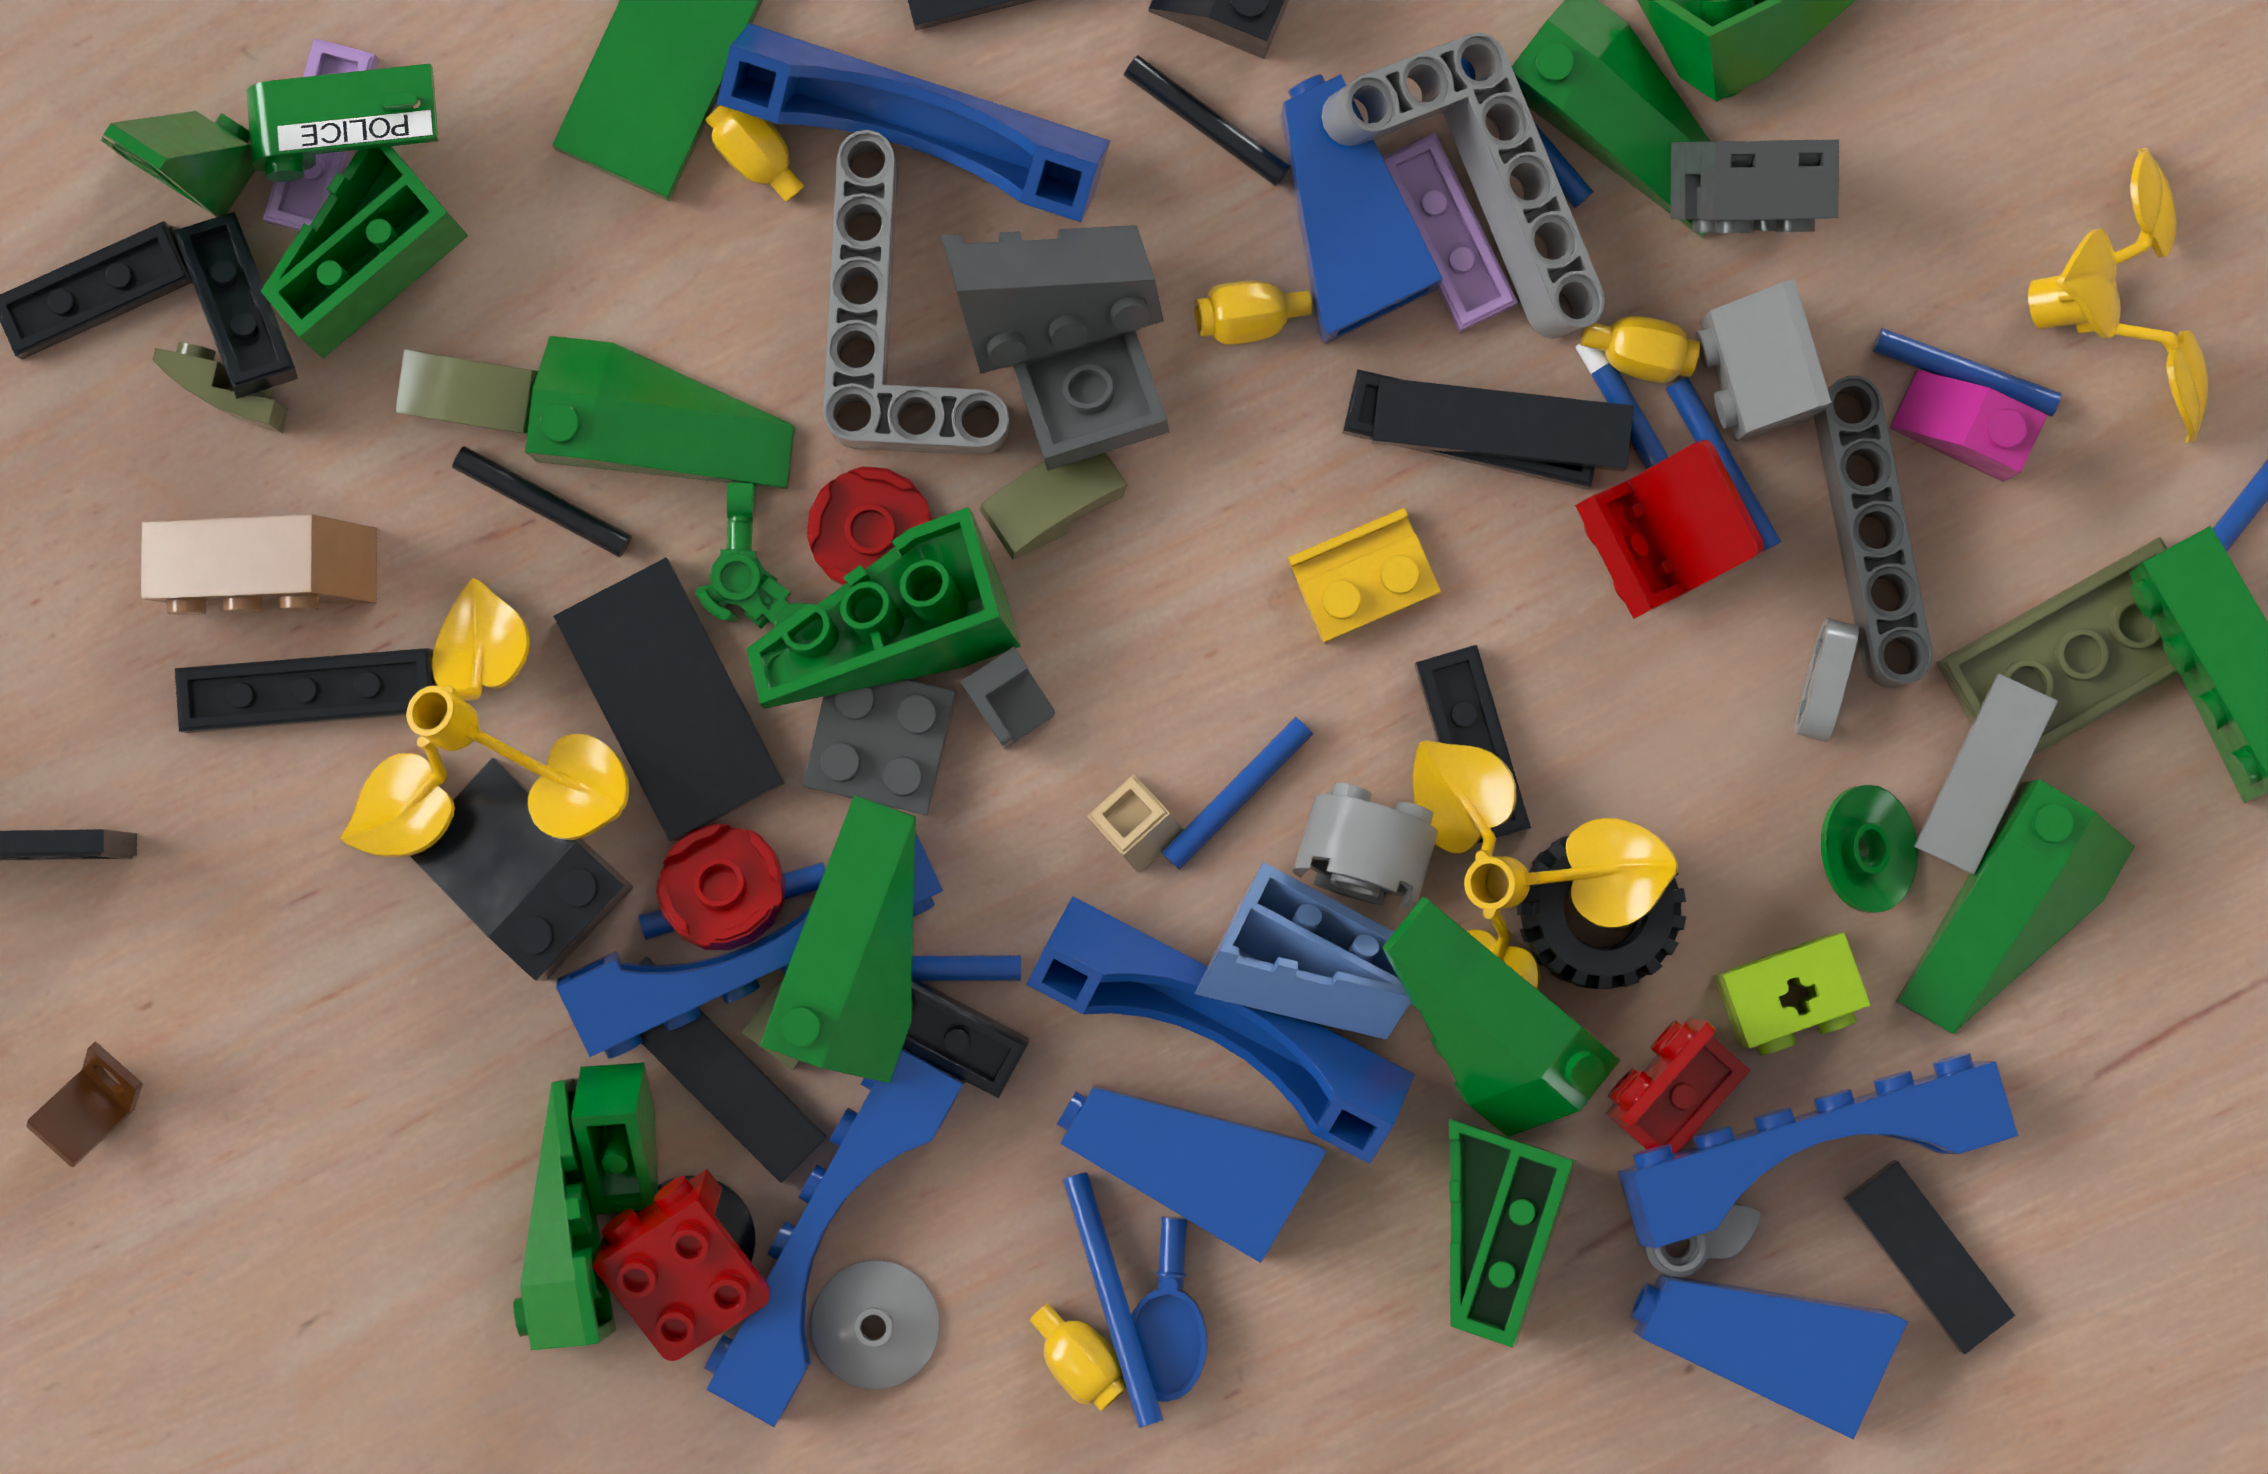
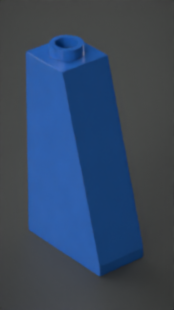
M1341 74L1326 82L1322 75H1316L1295 85L1288 91L1291 99L1284 101L1281 114L1318 330L1324 344L1438 290L1443 279L1374 140L1360 145L1346 146L1333 140L1324 129L1321 117L1323 105L1329 96L1346 86ZM1352 98V108L1354 113L1360 120L1365 122L1354 99Z
M1093 1086L1087 1097L1076 1091L1057 1122L1058 1126L1067 1130L1060 1144L1259 1263L1263 1261L1327 1152L1313 1141L1098 1086Z
M1664 1274L1659 1275L1655 1286L1649 1283L1643 1286L1631 1312V1318L1638 1321L1633 1332L1640 1338L1853 1440L1908 1321L1882 1309L1689 1278L1670 1277Z

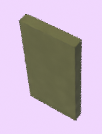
M2159 537L1937 661L1939 669L1971 725L1997 673L2056 699L2058 702L2032 754L2033 756L2178 674L2179 672L2173 667L2164 651L2163 640L2154 622L2140 611L2130 590V586L2134 582L2129 573L2142 562L2167 549L2162 538Z

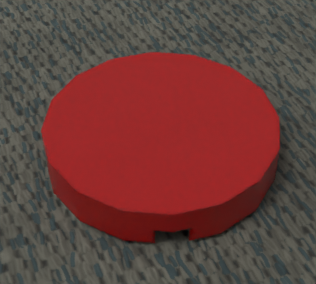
M862 466L839 475L835 480L832 479L820 489L809 510L807 539L816 563L833 582L843 586L847 583L843 578L845 575L859 565L865 570L895 547L892 543L894 539L908 529L933 519L927 500L909 479L888 468Z
M711 824L689 832L670 848L663 861L664 867L660 873V881L657 878L656 895L663 917L682 940L704 950L729 951L754 942L773 925L784 904L786 880L776 852L760 834L749 829L745 831L741 828H731L729 824Z

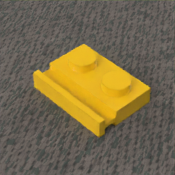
M1405 507L1287 558V562L1293 571L1322 643L1352 632L1436 596L1441 592L1418 537L1409 522Z

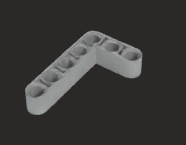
M1481 32L1468 34L1361 75L1328 97L1323 105L1321 116L1324 129L1333 140L1346 146L1360 145L1443 112L1532 328L1543 337L1557 339L1584 329L1599 319L1604 310L1605 303L1603 289L1507 54L1499 41L1491 35ZM1461 57L1472 64L1476 75L1475 80H1472L1465 74L1461 65ZM1407 78L1415 81L1420 87L1422 101L1415 99L1409 92ZM1352 98L1357 99L1365 106L1368 113V123L1360 120L1354 113ZM1486 116L1491 118L1498 126L1499 140L1489 133L1485 122ZM1510 175L1514 176L1521 183L1524 192L1523 199L1513 192L1510 184ZM1535 234L1540 236L1547 246V259L1539 254L1535 247ZM1559 293L1567 297L1571 304V318L1564 314L1560 308Z
M871 130L856 131L845 138L839 147L837 155L823 403L825 423L835 440L843 446L854 449L970 455L991 454L1002 448L1008 440L1011 429L1007 407L1002 399L993 392L981 389L887 385L898 167L893 148L884 136ZM872 151L884 157V168L874 177H858L851 171L853 160L863 152ZM860 214H872L881 220L882 225L879 233L869 241L854 240L848 235L847 230L850 222ZM855 277H871L878 283L877 294L866 304H853L844 298L846 285ZM862 338L874 344V356L867 365L852 368L841 362L842 349L849 341ZM852 401L864 402L871 408L872 413L870 421L864 428L851 432L838 426V413L845 404ZM912 405H926L935 413L932 427L927 432L918 435L910 434L903 430L900 420L904 411ZM981 407L991 409L999 417L998 427L993 434L977 438L965 431L963 424L965 417L970 411Z

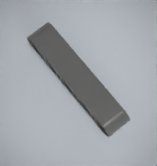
M1846 376L1838 379L1827 388L1832 403L1815 415L1814 420L1855 625L1859 627L1858 641L1863 666L1867 675L1876 684L1885 688H1897L1921 679L1928 672L1932 663V646L1882 397L1878 388L1870 380L1861 376ZM1847 393L1859 401L1862 408V416L1859 423L1844 422L1836 415L1834 410L1836 394ZM1850 455L1865 457L1872 464L1874 478L1870 486H1860L1849 478L1846 472V463ZM1863 517H1873L1884 525L1886 541L1881 549L1871 548L1861 540L1859 524ZM1876 579L1888 580L1896 587L1899 593V602L1893 611H1884L1874 604L1871 597V588ZM1890 641H1898L1904 644L1910 652L1911 665L1905 674L1892 672L1886 666L1884 650Z

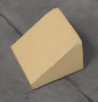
M1134 774L1087 815L1096 828L1133 869L1139 873L1162 854V851L1184 830L1173 815Z

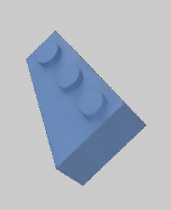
M1264 862L1240 901L1194 993L1385 1040L1388 1039L1411 1004L1382 948L1394 931Z

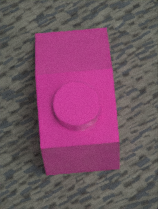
M1917 370L1912 377L1889 429L2004 482L2021 473L2047 414L1989 387Z

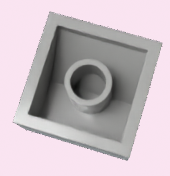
M1795 279L1781 282L1710 310L1700 321L1703 330L1696 332V340L1700 341L1699 354L1706 368L1714 366L1721 389L1714 392L1716 411L1723 428L1732 427L1736 441L1809 421L1832 403Z

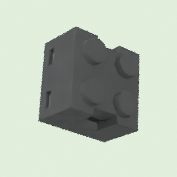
M1839 139L1671 142V219L1692 220V232L1815 231V219L1838 218Z

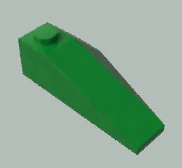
M1564 0L1511 66L1527 106L1671 214V142H1709L1710 139L1628 22L1598 0ZM1679 220L1692 230V220ZM1695 232L1700 237L1706 234V232Z
M549 336L532 390L525 453L539 463L725 483H753L756 486L788 489L795 426L613 342Z
M966 507L908 529L892 541L895 546L892 550L865 570L859 565L845 575L843 578L846 580V584L817 605L806 604L746 648L760 705L766 709L950 671L1002 654L1012 647H1021L1005 589L970 508Z
M2037 779L2022 782L2005 810L1975 874L1969 873L1896 1002L1950 1034H1954L2104 901L2135 846L2098 813L2044 781Z
M1424 896L1382 947L1410 1002L1420 1011L1433 1036L1431 1041L1438 1055L1445 1059L1456 1080L1454 1085L1462 1100L1507 1137L1581 1111L1621 1061L1580 1024Z

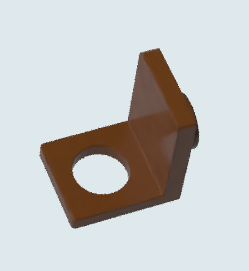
M95 1041L87 1049L82 1070L28 1119L26 1127L70 1167H75L135 1110L143 1083ZM105 1069L108 1070L119 1081L120 1084L114 1081L107 1074Z

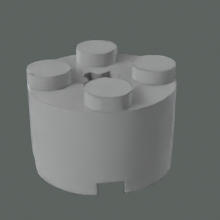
M1334 783L1332 792L1316 795L1304 830L1293 873L1301 878L1311 869L1317 872L1314 885L1372 904L1383 905L1386 894L1402 896L1399 908L1413 909L1419 901L1438 831L1430 825L1433 812L1408 802H1396L1394 809L1370 802L1371 792L1346 783Z

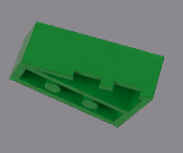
M392 146L358 150L343 174L336 173L327 187L330 194L310 225L303 224L261 290L262 294L296 335L322 358H325L468 237L467 233Z
M1449 1119V1193L1451 1202L1450 1327L1513 1348L1518 1343L1577 1160L1455 1119Z

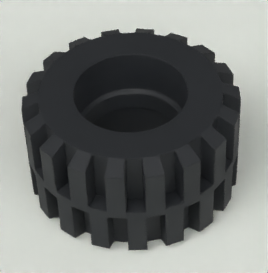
M1569 835L1551 843L1548 849L1540 852L1532 861L1533 866L1529 873L1572 868L1566 854V842ZM1675 877L1652 910L1634 923L1627 937L1619 943L1608 947H1594L1585 944L1571 932L1566 922L1564 904L1566 894L1573 880L1530 885L1528 895L1523 902L1517 905V915H1521L1523 926L1522 929H1519L1523 941L1528 942L1539 965H1544L1551 971V975L1561 981H1567L1576 986L1590 989L1628 987L1639 983V979L1646 975H1653L1663 967L1660 963L1667 955H1673L1679 944L1675 941L1679 930H1684L1686 916H1681V902H1686L1684 888H1678Z

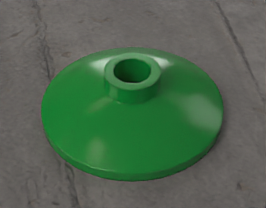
M1860 785L1843 791L1829 807L1822 826L1821 856L1829 883L1844 903L1857 911L1865 913L1884 912L1900 903L1908 893L1917 869L1918 848L1914 847L1917 839L1912 821L1902 803L1886 789L1875 785Z

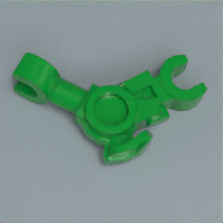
M728 482L726 549H720V556L711 567L709 575L710 584L698 587L696 589V596L704 608L719 619L737 622L738 616L726 606L728 604L740 605L746 611L744 614L760 629L769 620L775 628L806 604L800 602L789 603L787 599L792 592L779 584L776 577L764 570L763 565L757 558V551H752L756 485L753 483Z

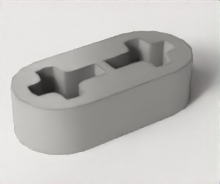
M1827 617L1823 621L1814 645L1795 718V734L1824 742L1830 739L1839 715L1857 646L1858 626Z

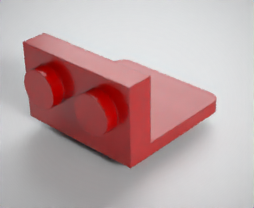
M1708 440L1695 442L1631 479L1594 494L1575 505L1584 522L1585 532L1589 540L1599 551L1613 579L1616 593L1625 602L1633 619L1760 555L1764 549V542L1716 448Z
M1689 1018L1687 1022L1684 1021L1681 1024L1674 1020L1651 1045L1650 1049L1657 1055L1648 1066L1639 1072L1634 1068L1630 1069L1608 1094V1098L1614 1104L1605 1114L1645 1150L1670 1144L1673 1154L1678 1153L1751 1071L1713 1037L1717 1029L1707 1020Z
M708 1169L690 1180L685 1176L673 1179L657 1192L653 1199L654 1203L638 1213H635L633 1209H627L609 1221L602 1229L603 1237L592 1266L656 1350L668 1361L681 1359L758 1311L768 1303L771 1291L767 1282L715 1216L722 1187Z

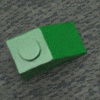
M641 1062L580 1067L571 1119L593 1213H621L627 1209H633L634 1212L641 1211L655 1202L653 1199L658 1192L655 1110L645 1064Z

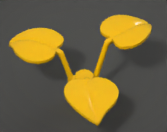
M2145 147L2137 150L2138 155L2135 159L2131 176L2132 204L2135 217L2141 228L2137 241L2128 247L2114 252L2111 241L2104 229L2091 230L2079 243L2061 275L2034 279L2030 282L2028 290L2029 309L2032 320L2039 330L2076 324L2079 334L2095 331L2102 339L2119 335L2161 343L2169 353L2166 362L2168 380L2175 403L2188 432L2185 442L2191 443L2197 439L2208 400L2207 366L2196 337L2190 330L2180 331L2177 337L2175 333L2170 331L2119 323L2121 306L2115 281L2116 265L2149 250L2151 246L2158 258L2167 257L2172 250L2176 236L2177 215L2170 185L2163 170L2149 149Z
M472 578L452 605L440 630L432 656V672L438 686H428L419 690L412 697L407 707L406 717L408 725L413 732L420 735L417 739V745L425 750L429 760L413 753H398L385 759L372 771L359 794L352 818L340 836L344 843L355 849L380 857H404L420 853L433 846L448 829L455 810L451 796L439 787L445 782L448 774L437 747L446 751H456L469 746L473 741L541 776L533 784L529 792L528 809L534 824L542 832L553 838L561 840L584 838L618 818L627 805L629 780L626 770L617 754L601 740L585 734L565 735L554 743L548 756L547 765L479 729L477 713L465 701L478 700L482 694V686L498 689L512 682L524 666L530 648L529 631L522 617L481 581Z
M1429 740L1418 744L1413 766L1414 801L1416 805L1433 812L1430 825L1438 831L1435 844L1450 853H1464L1471 850L1481 837L1483 839L1481 851L1475 854L1476 861L1466 872L1464 887L1470 901L1483 909L1484 918L1491 920L1498 934V939L1490 932L1481 929L1467 930V932L1538 991L1541 979L1539 962L1531 951L1518 946H1508L1511 932L1500 913L1501 909L1513 908L1523 902L1528 895L1530 885L1573 880L1571 888L1572 902L1584 918L1599 926L1621 927L1640 920L1650 912L1678 872L1676 857L1660 837L1641 825L1618 818L1591 820L1570 833L1566 842V854L1572 867L1569 869L1528 873L1526 867L1515 858L1508 856L1493 857L1496 837L1491 828L1500 826L1508 821L1516 805V784L1510 769L1501 758L1479 747Z

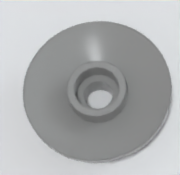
M867 1260L842 1269L823 1287L813 1308L811 1320L812 1338L820 1359L835 1376L856 1387L885 1389L909 1380L928 1362L938 1340L939 1313L931 1291L914 1272L894 1262ZM869 1315L881 1317L886 1324L885 1334L877 1339L867 1337L862 1330V1321L865 1317Z

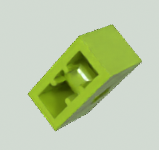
M1844 932L1830 933L1713 975L1738 1046L1742 1048L1757 1046L1760 1056L1797 1044L1794 1033L1814 1025L1818 1026L1820 1034L1850 1026L1857 1022L1854 1011L1871 1006ZM1788 980L1793 986H1805L1808 996L1798 1000L1800 1011H1797L1795 1007L1781 1005L1779 996L1789 992Z

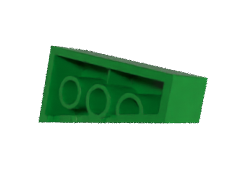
M2210 525L2142 562L2129 574L2134 584L2130 586V590L2140 611L2147 618H2152L2163 640L2164 651L2176 671L2179 672L2243 802L2246 803L2268 793V622Z

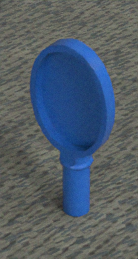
M1162 1217L1159 1271L1156 1272L1158 1276V1289L1153 1290L1142 1298L1131 1315L1157 1400L1161 1402L1179 1399L1192 1389L1200 1378L1208 1350V1334L1203 1313L1197 1302L1188 1293L1183 1291L1184 1278L1187 1276L1184 1273L1187 1219L1182 1217Z

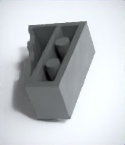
M1137 225L1059 229L1057 239L1022 240L1020 231L1000 232L999 242L964 244L961 234L941 235L980 374L1003 367H1011L1024 361L1063 350L1074 349L1083 344L1125 332H1133L1143 327L1163 322L1164 319L1155 278Z

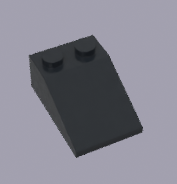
M492 758L454 798V816L443 836L428 849L409 856L481 931L535 981H547L629 893L633 886L581 838L561 840L542 832L534 824L529 813L528 795L530 791L495 758Z

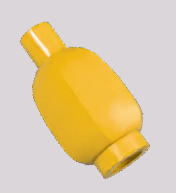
M721 105L705 119L713 128L712 142L715 148L744 178L756 184H770L785 202H788L805 187L788 167L790 163L788 145L772 122Z
M1252 280L1219 284L1212 287L1208 292L1207 298L1195 299L1194 315L1197 331L1200 337L1213 336L1215 340L1228 345L1266 339L1281 331L1288 318L1312 315L1311 296L1308 290L1284 293L1274 284L1265 281Z
M1626 316L1620 318L1611 326L1593 323L1583 329L1580 342L1581 346L1605 351L1609 363L1617 371L1656 383H1668L1677 378L1678 375L1690 378L1696 368L1700 351V341L1688 338L1687 333L1681 326L1672 322L1644 316Z
M1049 1303L1044 1305L1029 1319L1046 1339L1043 1352L1046 1365L1058 1383L1076 1402L1085 1405L1093 1403L1102 1412L1127 1390L1114 1348L1090 1325L1081 1321L1065 1322Z

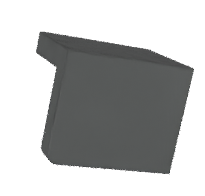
M1012 647L960 681L1004 749L1052 719L1055 715L1054 708L1029 672L1027 665L1015 647Z

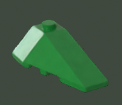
M1856 0L1637 1L1678 76L1717 102L1723 98L1735 96L1744 88L1768 77Z
M197 111L110 123L101 138V141L115 153L216 217L228 213L256 170L252 167L251 146L248 144L250 141L249 130L220 113L215 122Z
M857 795L853 796L782 981L760 1043L761 1047L823 1069L885 1083L891 1082L912 1023L916 816Z
M573 1078L551 1082L520 1283L522 1297L515 1298L513 1301L514 1318L520 1337L529 1336L531 1351L598 1344L616 1331L610 1290L592 1268L601 1243L597 1214L593 1213L571 1119L576 1094Z

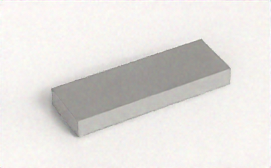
M1999 673L1996 674L1914 847L1969 873L1975 874L2058 700Z

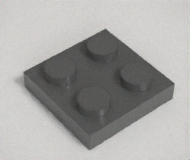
M1136 331L1125 332L1083 344L1074 349L1063 350L1024 361L1013 366L1047 471L1169 433L1167 418Z
M906 679L824 696L802 786L849 798L857 795L888 807L928 816L957 692Z

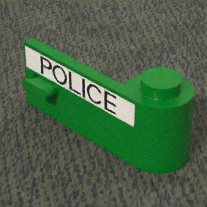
M431 64L259 82L246 89L252 167L258 171L265 172L266 179L270 181L290 182L302 179L305 176L304 170L316 165V154L439 141L434 75ZM419 100L420 106L414 109L413 106L416 105Z

